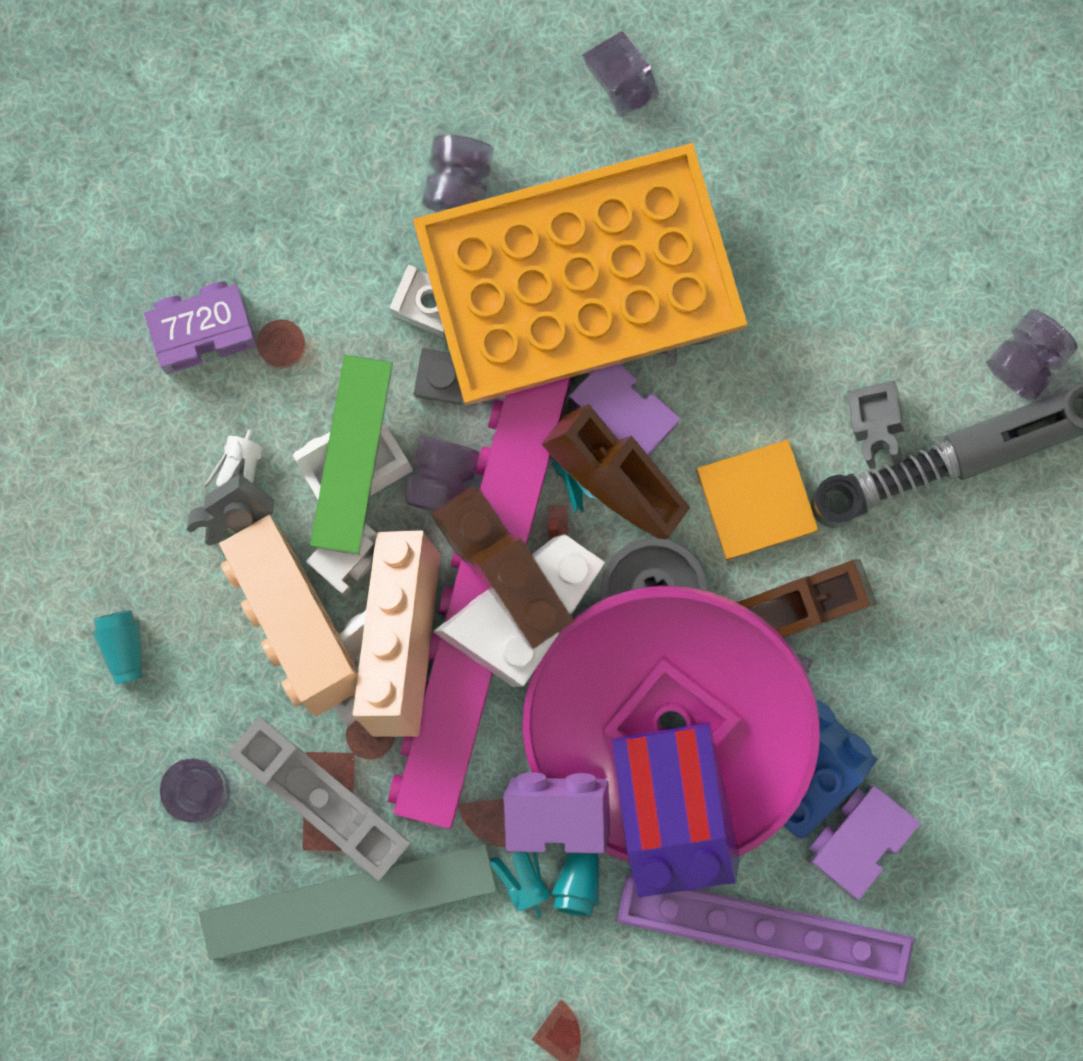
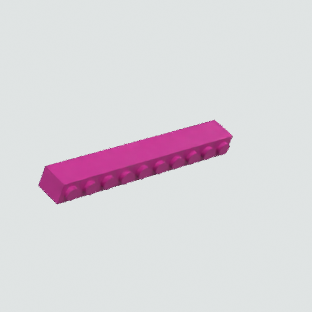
M572 377L505 395L503 402L495 400L492 407L488 428L495 429L496 431L491 448L482 446L476 474L483 476L480 490L507 531L521 537L526 546L551 457L541 444L561 419ZM455 552L453 553L451 567L458 568L454 587L445 585L438 610L439 614L446 615L445 622L469 605L480 594L488 590L474 571ZM432 633L428 661L434 663L429 681H426L420 734L419 736H404L400 755L408 757L403 776L399 774L394 775L387 802L396 804L393 812L395 815L452 829L493 673L435 633Z

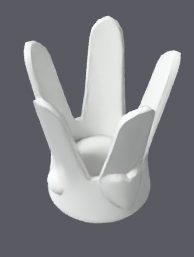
M251 429L247 431L245 438L228 436L227 443L224 446L225 452L223 457L202 487H207L221 469L216 481V485L220 487L237 476L243 466L244 477L253 483L255 467L261 458L264 448L250 441Z

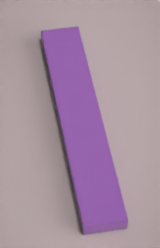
M626 874L616 919L617 923L905 986L915 939V937L698 889L638 898L634 878L630 874Z

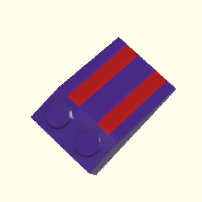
M710 723L613 738L612 745L627 852L638 898L736 883L740 857Z

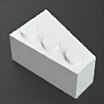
M565 534L552 538L532 554L570 615L605 563ZM489 590L480 594L469 605L433 631V633L512 687H521L526 684L558 635V633L535 649L529 648Z

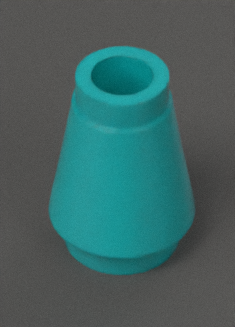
M132 610L94 618L96 630L92 631V634L113 677L114 684L142 678L139 620L134 621Z
M567 853L551 897L555 898L554 910L574 916L592 917L594 906H599V853Z

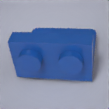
M816 700L820 721V741L814 775L799 807L783 825L797 838H805L865 779L878 760L872 754L867 742L860 736L847 731L836 720L830 707L820 700Z

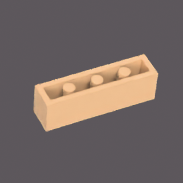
M270 514L219 543L227 561L221 564V567L235 589L241 586L247 599L241 602V606L255 628L260 625L262 626L267 636V639L261 642L262 647L275 667L282 665L288 677L282 681V686L294 706L297 708L303 704L317 717L356 694L358 669L289 539Z
M423 531L376 533L353 717L372 737L419 736L441 558V554Z

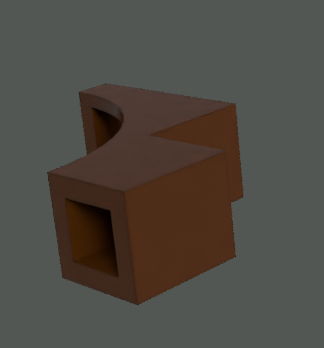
M469 487L430 513L455 554L474 571L487 587L529 648L535 649L574 622L522 538L507 531L481 490Z

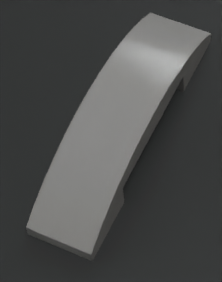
M260 716L227 753L229 757L264 786L266 785L378 881L381 880L411 844L361 799Z

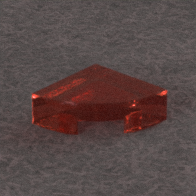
M550 506V509H548V542L552 538L564 534L568 536V506Z
M504 799L459 804L461 816L475 836L494 846L506 847Z
M560 999L535 1033L532 1041L559 1061H577L581 1046L579 1024L571 1008Z

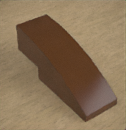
M590 404L564 414L541 444L559 465L589 493L608 508L658 539H668L690 509L689 505L633 436L618 440Z
M853 559L814 575L802 577L736 602L764 619L783 638L877 605L861 559Z

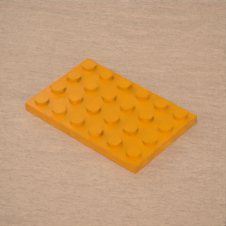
M693 143L413 219L465 406L747 328L745 314Z

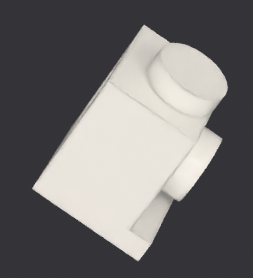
M408 264L391 303V315L401 321L445 338L437 306L426 308L421 303L422 298L426 294L433 293L428 274Z
M365 523L360 555L317 549L306 562L346 598L352 591L346 582L351 577L359 581L372 567L373 556L371 554L375 548L376 532Z

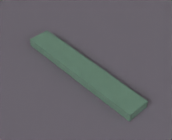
M486 843L393 865L380 881L376 880L368 872L201 911L199 916L209 960L496 892L497 889L492 868L489 864L490 859Z

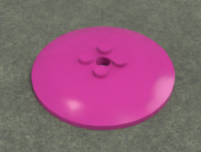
M675 586L647 587L613 595L592 605L573 618L574 622L558 633L532 674L523 708L524 747L531 772L542 773L546 775V778L566 779L567 776L572 774L587 773L594 775L595 779H609L610 837L605 853L630 862L612 745L613 738L666 730L660 724L659 717L668 711L681 714L686 720V726L710 723L739 856L760 846L773 836L793 815L809 788L817 763L820 741V721L815 693L801 661L784 638L764 619L730 599L711 592Z

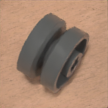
M646 538L629 543L611 558L602 574L599 602L613 595L634 589L675 586L708 592V585L702 566L688 549L672 540Z

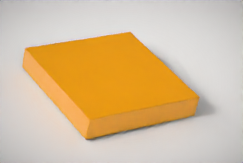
M788 439L696 469L725 561L818 531Z

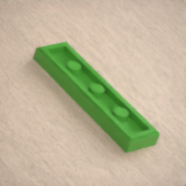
M344 354L310 542L311 548L360 555L393 369L392 362Z

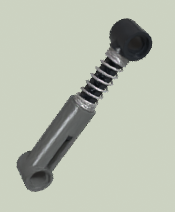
M1083 382L1065 391L945 435L944 442L938 443L937 446L932 445L930 452L926 453L920 450L918 456L907 455L905 461H901L898 464L894 463L892 466L883 464L879 471L870 469V472L864 471V473L861 472L857 476L853 473L845 476H830L821 482L812 495L811 509L813 515L824 526L831 528L844 527L854 518L867 514L869 508L872 509L879 506L881 500L888 499L891 502L892 496L900 494V496L904 497V492L911 489L916 493V487L925 485L928 488L929 482L937 480L938 483H941V478L945 476L951 479L958 476L960 480H965L1082 436L1083 419L1075 414L1073 402L1077 398L1083 399ZM1055 416L1058 421L1022 436H1019L1017 430ZM832 490L844 493L849 502L848 511L841 514L830 511L825 505V494Z

